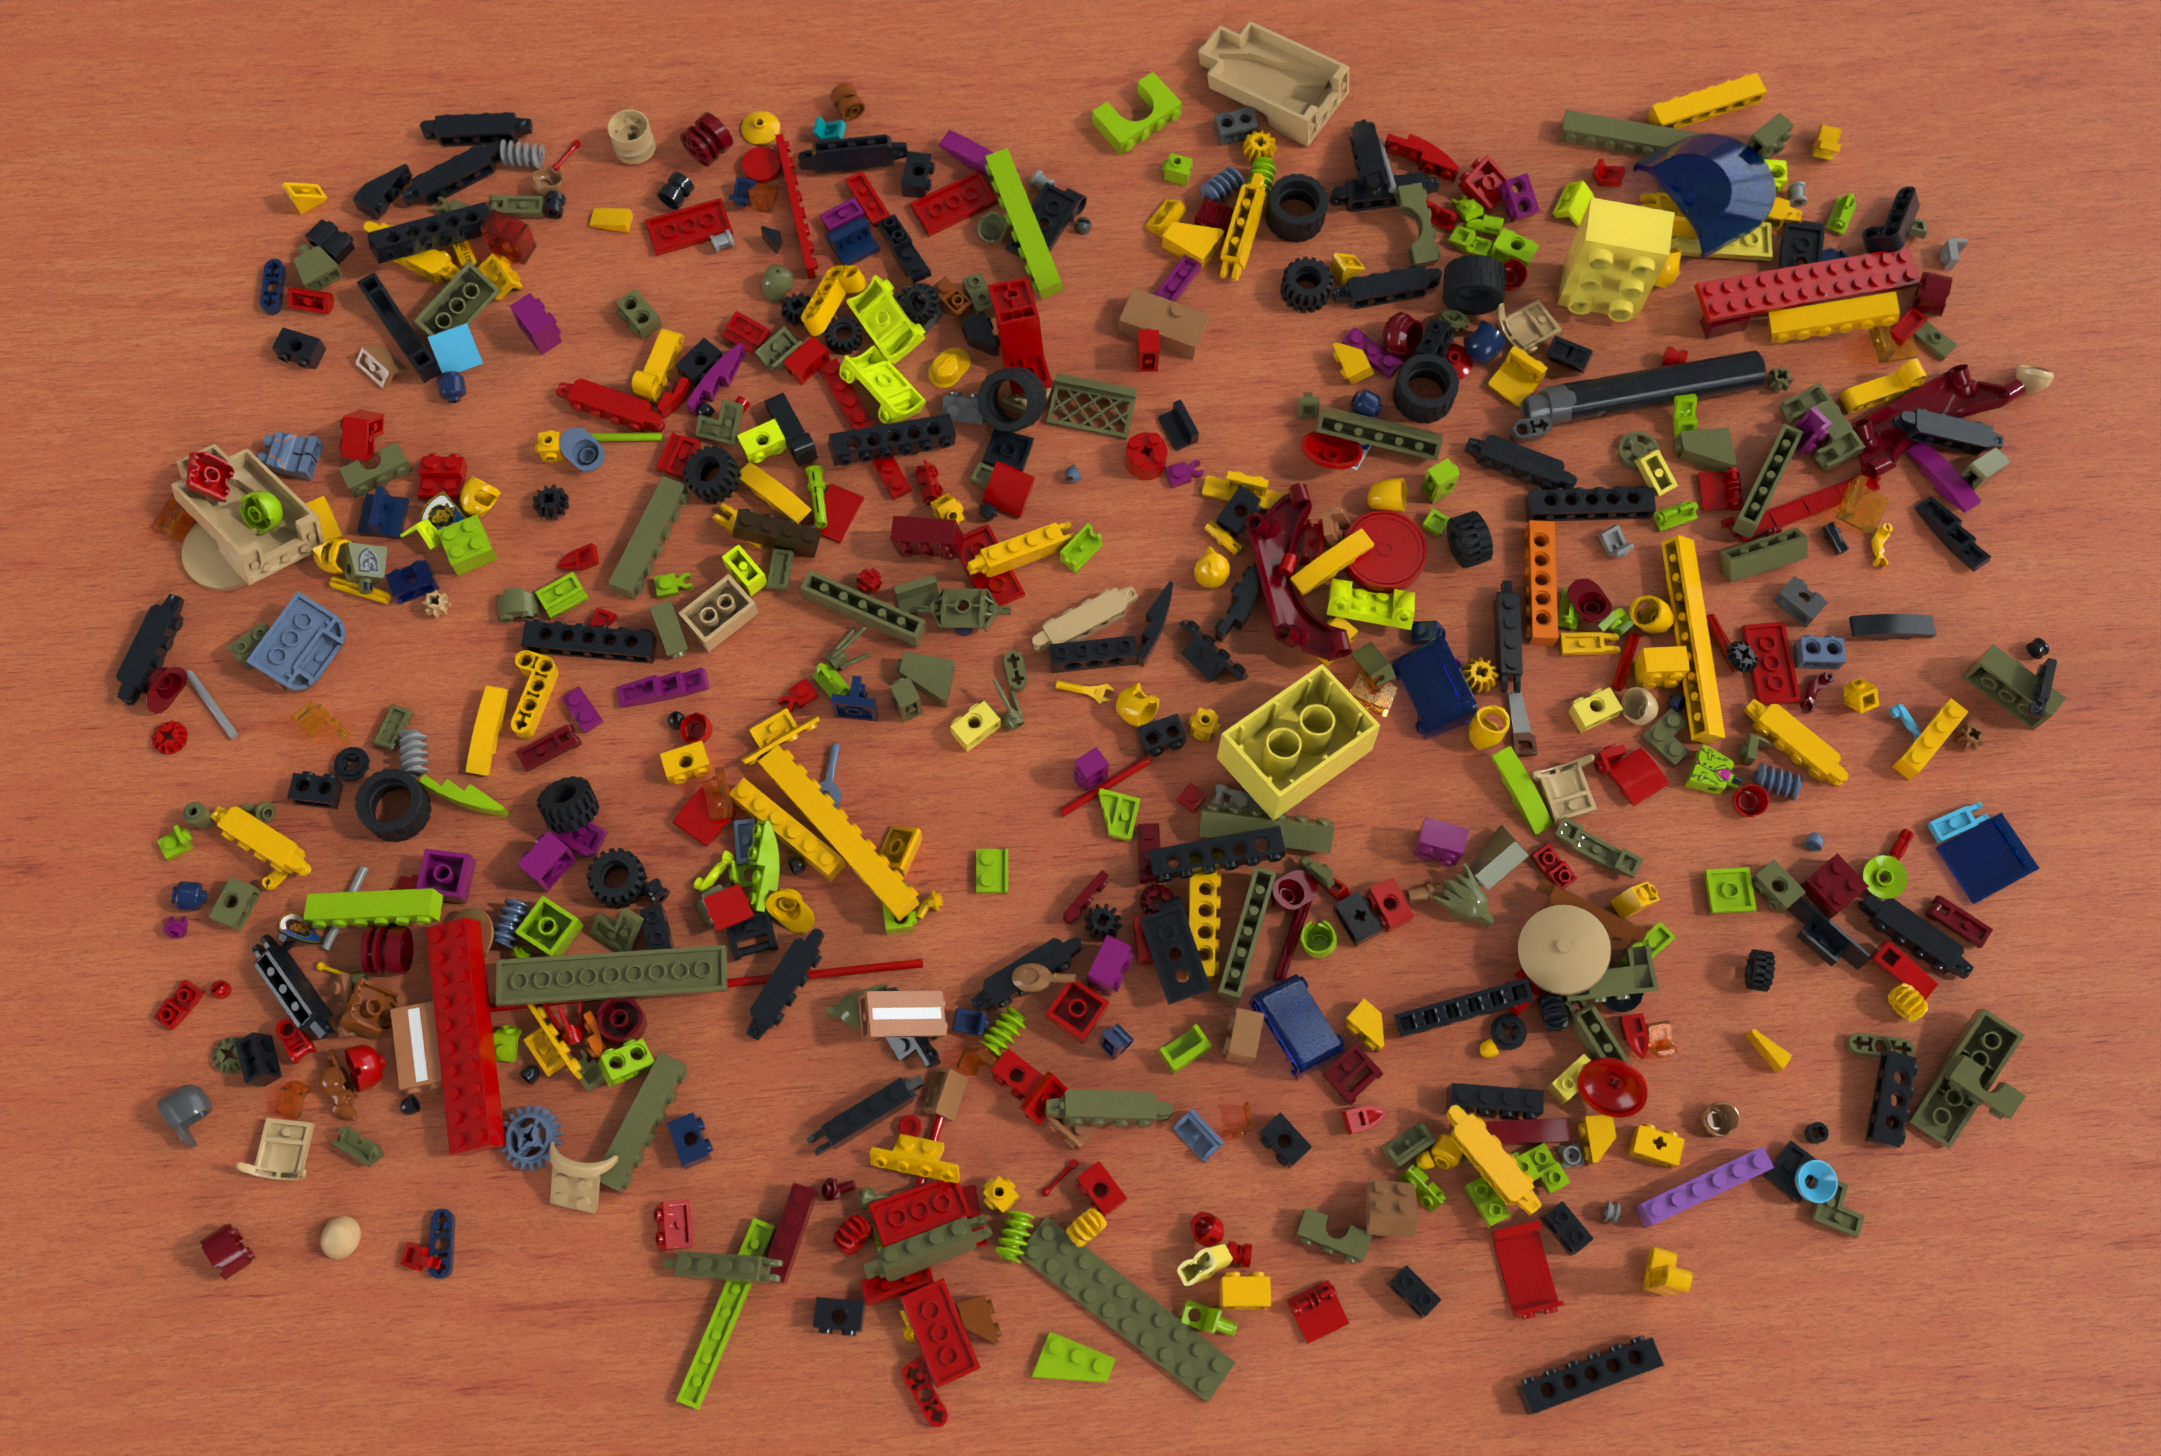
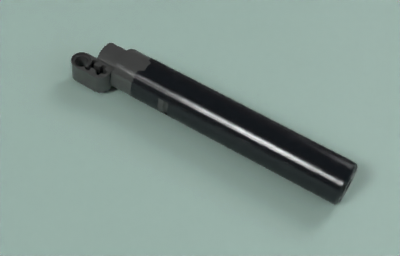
M1754 350L1543 387L1540 390V394L1526 396L1521 402L1523 419L1517 421L1509 431V437L1515 443L1540 440L1548 434L1552 425L1674 404V397L1695 393L1698 400L1760 389L1765 383L1766 365L1760 353ZM1516 428H1521L1524 431V435H1520Z

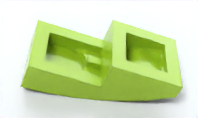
M1459 225L1456 226L1448 240L1451 245L1468 255L1489 256L1494 245V241L1475 235L1474 230Z
M1695 393L1674 397L1673 425L1675 439L1680 431L1697 430L1698 419L1695 416L1697 396Z

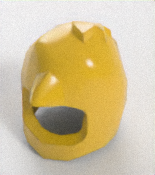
M1680 248L1670 249L1669 256L1654 286L1667 288L1681 274V271H1679Z
M470 476L460 492V510L466 516L477 514L478 517H481L493 508L501 492L494 486Z
M1403 478L1377 481L1369 489L1367 496L1368 506L1376 511L1389 510L1398 513L1405 511L1408 495L1406 481Z
M328 539L312 549L317 566L327 573L344 574L339 549L351 541Z
M1208 546L1205 554L1198 559L1194 566L1196 582L1209 589H1215L1223 585L1230 573L1228 560L1221 554L1216 553L1211 546Z
M1651 595L1640 596L1630 604L1629 615L1631 620L1646 633L1666 632L1674 622V616L1669 605L1658 597ZM1648 602L1650 604L1647 607L1640 609V621L1637 618L1636 611L1642 603Z
M1136 683L1119 694L1116 701V711L1127 723L1134 727H1139L1153 720L1158 711L1160 699L1154 695L1147 696L1142 692L1140 683Z
M1486 706L1478 710L1469 724V740L1478 750L1491 749L1502 741L1510 725V718L1506 710L1498 706ZM1488 714H1496L1502 719L1503 728L1501 731L1497 723L1485 720Z

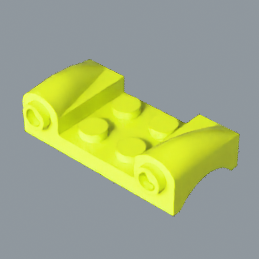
M875 275L870 285L862 293L849 298L846 302L887 361L895 365L926 339L924 336L926 331L919 323L915 325L909 320L892 296L894 295L892 291L894 286L887 279L883 280Z
M875 345L858 357L851 358L848 355L844 357L840 366V377L849 384L859 380L881 404L878 416L882 423L901 422L922 411L926 400L887 361Z
M1331 579L1326 615L1411 630L1415 614L1414 592L1394 589L1393 596L1385 593L1352 589V581Z

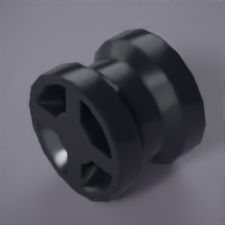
M659 878L650 881L641 891L645 897L650 899L652 906L661 904L670 895V891L662 886Z

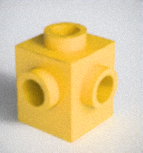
M548 430L538 433V441H535L536 453L540 454L543 463L564 462V454L559 444L560 432Z
M949 493L930 502L934 514H932L933 518L956 520L958 525L964 520L962 514L964 509L958 500L956 501Z
M1862 678L1855 679L1843 686V700L1848 707L1862 714L1879 706L1878 689Z
M1199 707L1197 714L1192 713L1188 725H1191L1189 734L1198 740L1210 742L1212 735L1216 736L1221 724L1218 723L1219 715L1212 709Z
M1000 1176L996 1179L992 1177L983 1187L985 1189L983 1192L985 1200L983 1202L992 1211L996 1208L1003 1215L1020 1197L1013 1190L1016 1186L1007 1177L1004 1180ZM999 1191L1004 1193L1000 1197L996 1196V1193Z

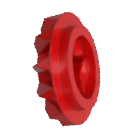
M170 720V722H162V725L154 728L155 732L151 736L152 745L158 752L174 754L185 746L188 732L180 722ZM164 733L171 734L175 741L170 739L166 740V738L164 737Z

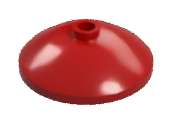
M1316 431L1306 434L1301 443L1302 452L1308 460L1329 470L1352 468L1360 463L1363 456L1362 447L1358 442Z
M1597 1058L1585 1064L1579 1073L1577 1084L1580 1095L1597 1112L1611 1117L1622 1118L1638 1113L1645 1106L1648 1098L1647 1083L1642 1074L1629 1063L1616 1058Z

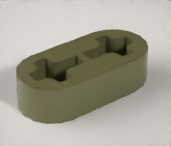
M1009 651L1004 656V667L1008 684L1011 689L1020 692L1028 684L1023 657L1018 651ZM1014 657L1015 660H1018L1016 661L1017 668L1014 669L1012 663L1010 662V658ZM1015 674H1018L1019 679L1022 680L1020 685L1014 682Z

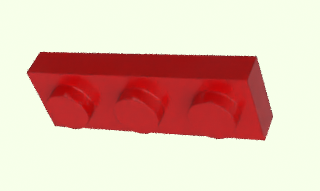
M863 171L845 179L847 187L863 209L873 228L878 226V221L891 216Z
M928 1267L895 1281H888L886 1277L880 1278V1276L861 1280L860 1282L866 1306L906 1295L933 1283L934 1279L931 1267Z

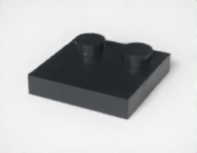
M994 428L983 463L994 468L996 462L999 461L1024 472L1034 444V438L1012 432H1001Z

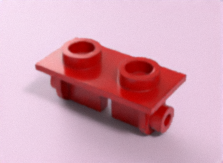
M1427 199V208L1431 210L1430 222L1451 232L1459 215L1455 214V211L1452 212L1446 208H1441Z
M923 460L924 465L917 466L915 473L919 485L926 484V486L920 488L923 502L926 505H931L930 502L943 495V489L938 483L937 476L939 474L935 465Z

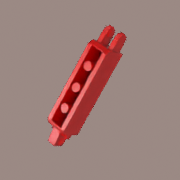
M582 378L575 380L574 384L560 382L556 390L557 396L568 401L571 408L577 412L584 411L594 418L607 419L614 425L619 426L621 424L635 432L642 431L646 433L649 429L660 433L665 429L663 417L653 412L649 401Z

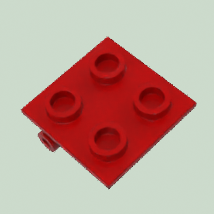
M1729 467L1727 472H1698L1702 510H1742L1744 503L1740 472L1736 470V467Z
M1329 1279L1287 1299L1288 1305L1307 1344L1350 1324L1336 1296L1337 1291L1333 1285L1331 1286Z

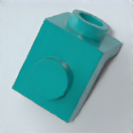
M816 117L813 134L820 141L843 139L846 123L843 120L825 123L821 117Z

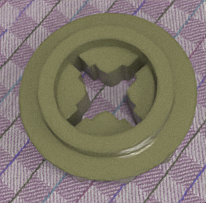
M1446 310L1437 315V320L1451 323L1452 330L1455 332L1458 330L1464 331L1465 328H1468L1469 319L1459 311Z
M231 1036L221 1039V1042L214 1046L215 1049L211 1056L213 1058V1065L219 1071L235 1073L242 1069L235 1042L241 1038ZM232 1049H234L232 1053L235 1054V1056L238 1058H228L226 1060L227 1056L225 1055L224 1050L232 1051Z

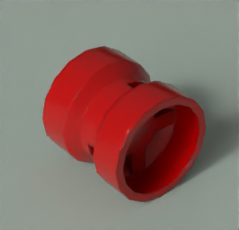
M1667 346L1661 366L1685 363L1688 351L1680 350L1677 353L1674 347Z
M1228 1241L1227 1249L1233 1258L1229 1265L1240 1264L1242 1267L1249 1268L1252 1244L1238 1245L1234 1241Z

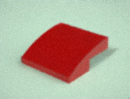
M997 461L982 503H988L998 510L1021 518L1027 498L1031 494L1035 477Z
M1641 747L1610 766L1611 771L1608 776L1620 787V793L1633 806L1669 785L1660 768Z
M701 787L674 818L673 824L705 847H708L721 834L722 828L736 816V810Z

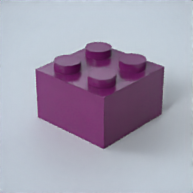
M529 293L510 306L519 328L541 355L562 342L559 336L561 331L555 324L557 321L550 312L546 313L544 310L545 306L539 298L535 299Z
M1426 817L1418 830L1413 854L1418 855L1417 857L1422 860L1429 861L1432 859L1439 861V864L1443 866H1456L1464 853L1469 829Z
M548 831L536 840L535 846L530 851L525 852L521 856L520 862L517 865L527 877L544 891L548 892L577 858L568 846Z
M425 849L416 889L433 888L443 895L442 901L467 904L476 861L470 854Z
M1107 935L1087 975V985L1109 996L1112 995L1113 991L1118 992L1123 982L1122 978L1124 975L1122 972H1127L1133 961V954H1131L1132 946Z

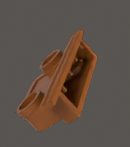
M1541 878L1536 888V891L1548 896L1539 911L1555 905H1571L1593 914L1607 931L1611 945L1610 960L1612 961L1618 960L1623 956L1631 938L1643 942L1648 930Z

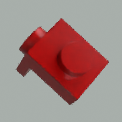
M1603 158L1598 159L1597 165L1593 167L1592 171L1597 186L1620 187L1626 173L1624 166H1606Z
M1615 744L1608 745L1596 755L1594 766L1602 777L1607 776L1611 771L1609 762L1622 759L1627 751L1624 744L1619 746Z

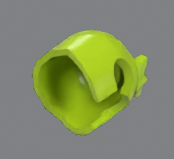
M1323 920V924L1316 923L1314 925L1310 921L1302 930V947L1313 958L1322 959L1328 957L1335 951L1337 946L1335 930L1325 920Z

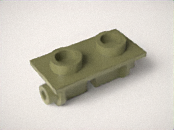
M342 1126L339 1130L341 1136L332 1142L333 1145L369 1168L385 1155L379 1144L374 1143L367 1137L360 1139L362 1134L352 1129L351 1126Z

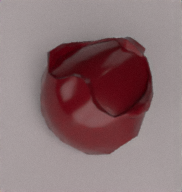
M1403 312L1390 317L1385 323L1382 333L1386 352L1392 355L1414 357L1416 355L1415 350L1423 334L1422 323Z

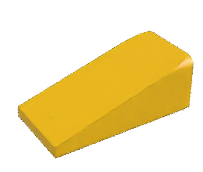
M594 208L589 226L629 233L633 214L631 209Z
M325 496L305 503L319 517L324 541L343 537Z
M1756 1029L1746 1033V1038L1776 1073L1786 1067L1792 1057L1791 1054Z

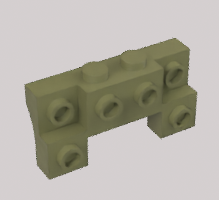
M1819 382L1798 395L1783 401L1779 408L1790 424L1802 419L1814 406L1833 423L1827 429L1829 431L1828 435L1820 441L1824 447L1817 450L1813 455L1825 473L1840 466L1845 460L1862 453L1865 445L1853 430L1851 423L1843 416L1839 406L1834 403Z
M1651 947L1625 948L1627 966L1607 968L1604 976L1596 985L1579 994L1565 995V1001L1593 999V1003L1605 1002L1607 997L1615 996L1616 1000L1630 999L1629 994L1659 991Z

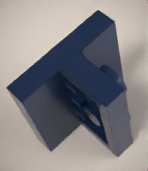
M858 217L825 234L826 241L842 265H853L879 252V246L871 235L870 224L866 218L861 220Z
M376 486L375 494H366L357 529L358 534L401 539L400 534L403 532L410 502L408 498L391 496L385 487Z
M852 676L849 696L832 694L831 705L834 716L877 722L879 713L876 699L867 698L868 692H866V685L863 684L861 676Z

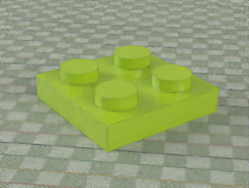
M1750 867L1706 869L1704 871L1710 915L1747 913L1757 910Z

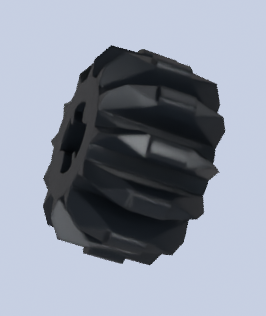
M793 292L792 297L786 296L785 302H781V315L785 318L787 324L792 322L794 327L797 324H800L802 327L804 326L801 315L811 300L809 295L804 297V294L801 292L796 296Z
M554 484L551 488L544 485V490L537 489L538 496H533L534 510L537 511L541 518L545 516L548 521H550L552 516L558 520V515H565L564 509H569L568 495L563 488L557 489Z
M1096 904V911L1090 908L1088 910L1090 916H1085L1084 921L1088 923L1085 925V930H1091L1089 933L1091 938L1097 934V941L1099 942L1102 940V936L1106 938L1107 935L1110 936L1111 934L1116 937L1118 935L1116 929H1121L1122 924L1118 922L1121 920V915H1115L1117 911L1115 907L1109 911V904H1105L1104 909H1101V906ZM1104 919V922L1107 920L1106 926H1102V923L1099 925V920Z
M1552 993L1540 996L1538 1001L1540 1014L1548 1032H1557L1567 1028L1569 1022L1562 996Z

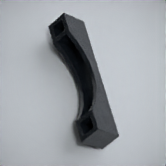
M375 272L357 281L363 295L423 382L426 383L441 374V369L436 360L409 325Z

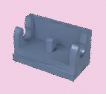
M1193 1108L1173 1127V1130L1204 1163L1224 1144V1141Z

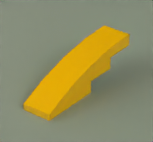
M751 462L740 470L742 477H739L741 483L749 487L756 496L766 501L770 508L787 519L794 520L798 524L811 511V508L796 495Z
M1361 528L1292 576L1290 580L1303 596L1336 576L1338 571L1352 564L1357 557L1372 549L1374 543Z
M486 685L473 730L465 772L485 776L490 775L492 756L496 753L499 732H502L508 689Z

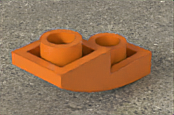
M590 1010L583 1015L586 1020L583 1023L584 1027L590 1035L593 1034L587 1038L590 1044L587 1049L593 1059L596 1057L600 1059L601 1054L606 1051L605 1038L597 1028V1017Z

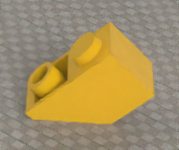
M1338 342L1333 343L1335 351L1332 353L1336 362H1341L1343 366L1340 371L1345 380L1349 379L1353 385L1374 374L1362 349Z
M1647 881L1630 887L1610 902L1618 915L1626 919L1653 905L1660 899L1656 888Z
M1364 998L1346 1018L1344 1023L1347 1025L1346 1029L1354 1036L1359 1035L1364 1040L1363 1043L1368 1049L1379 1052L1384 1046L1382 1013Z
M1607 1115L1585 1116L1578 1124L1579 1136L1583 1137L1584 1142L1582 1156L1584 1160H1587V1166H1592L1601 1159L1616 1138L1613 1117Z

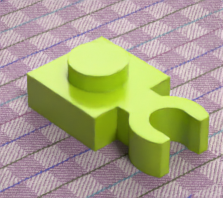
M1463 194L1460 195L1461 200L1459 201L1454 198L1452 199V207L1456 209V213L1465 221L1484 214L1483 207L1474 199L1467 200V197Z
M675 573L654 577L658 599L678 596L679 589L685 591L692 590V583L684 584L686 580L692 579L690 573H684L679 578H676Z

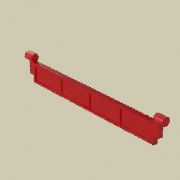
M1861 474L1765 511L1751 539L1764 535L1768 528L1772 529L1774 526L1782 528L1880 489L1878 482L1881 478L1879 476L1873 479ZM1733 517L1721 520L1723 528L1729 527L1732 530L1735 524ZM1731 531L1734 537H1740L1742 543L1751 540L1743 535Z

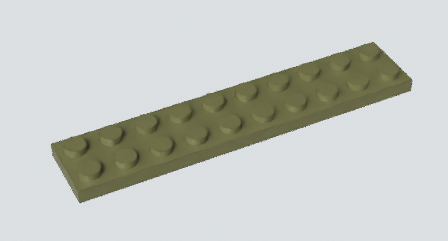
M726 945L497 960L496 1005L498 1007L728 991Z
M1045 1217L1028 1240L1027 1246L1022 1248V1251L1025 1252L1024 1255L1018 1256L1208 1403L1236 1362L1188 1325L1181 1323L1180 1319L1085 1246L1077 1247L1069 1239L1066 1231Z

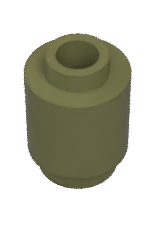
M192 802L184 808L183 818L196 829H205L212 824L213 819L210 817L212 812L201 803Z

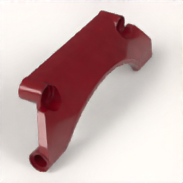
M1961 364L1952 367L1947 372L1868 416L1853 422V430L1865 445L1862 453L1858 454L1862 474L1876 479L1894 469L1901 453L1914 442L1905 436L1906 431L1899 430L1892 424L1893 418L1899 417L1902 411L1913 412L1916 409L1922 408L1934 413H1944L1947 416L1964 418L2001 408L2025 394L2023 383L2018 379H2014L2005 385L1982 381L1976 382V380L1971 379L1968 365Z
M1297 483L1290 486L1289 493L1282 496L1265 512V517L1256 512L1250 514L1246 519V527L1275 638L1287 647L1292 648L1300 645L1301 651L1327 661H1333L1352 653L1347 631L1320 620L1309 609L1302 595L1291 582L1290 578L1292 576L1285 577L1278 573L1284 553L1296 555L1300 533L1312 509L1307 485Z

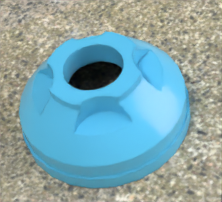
M1807 1161L1797 1169L1795 1175L1797 1191L1809 1202H1827L1833 1198L1837 1191L1838 1181L1836 1173L1824 1161ZM1808 1175L1815 1179V1186L1812 1189H1809L1805 1184V1178Z

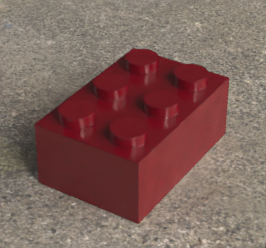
M893 516L890 541L901 556L912 557L913 555H919L926 559L941 557L944 560L960 558L963 533L956 520Z

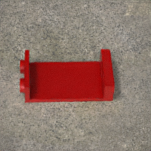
M1540 1220L1491 1232L1513 1316H1521L1522 1320L1536 1317L1535 1312L1542 1310L1545 1315L1559 1312L1557 1307L1564 1305L1563 1300L1558 1301L1539 1231L1542 1230Z

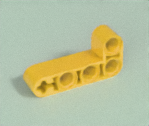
M857 265L834 266L826 272L801 315V320L810 335L818 336L826 330L846 293H858L866 288L867 281Z
M664 328L660 331L643 372L637 370L633 375L632 389L635 397L657 404L682 348L683 334Z
M1915 358L1904 363L1895 373L1844 390L1839 394V398L1847 413L1853 414L1902 397L1920 387L1928 376L1919 360Z
M523 650L515 656V664L522 674L529 676V679L511 720V728L518 738L527 740L535 734L558 678L559 670L552 658ZM531 660L529 665L523 666L525 661ZM551 666L549 671L543 672L545 667ZM543 685L540 691H535L536 687ZM530 705H535L533 710L527 711Z
M1652 1246L1648 1256L1643 1289L1667 1297L1684 1294L1690 1290L1693 1274L1692 1271L1676 1267V1252Z

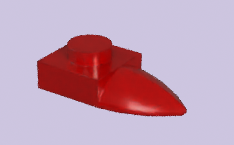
M590 543L571 551L562 558L557 568L583 571L598 565L597 546Z
M1643 1013L1621 1016L1619 1021L1624 1040H1627L1630 1048L1639 1058L1644 1059L1649 1047V1035Z
M1367 1105L1341 1112L1347 1134L1350 1135L1377 1126L1384 1119L1387 1111L1378 1106Z

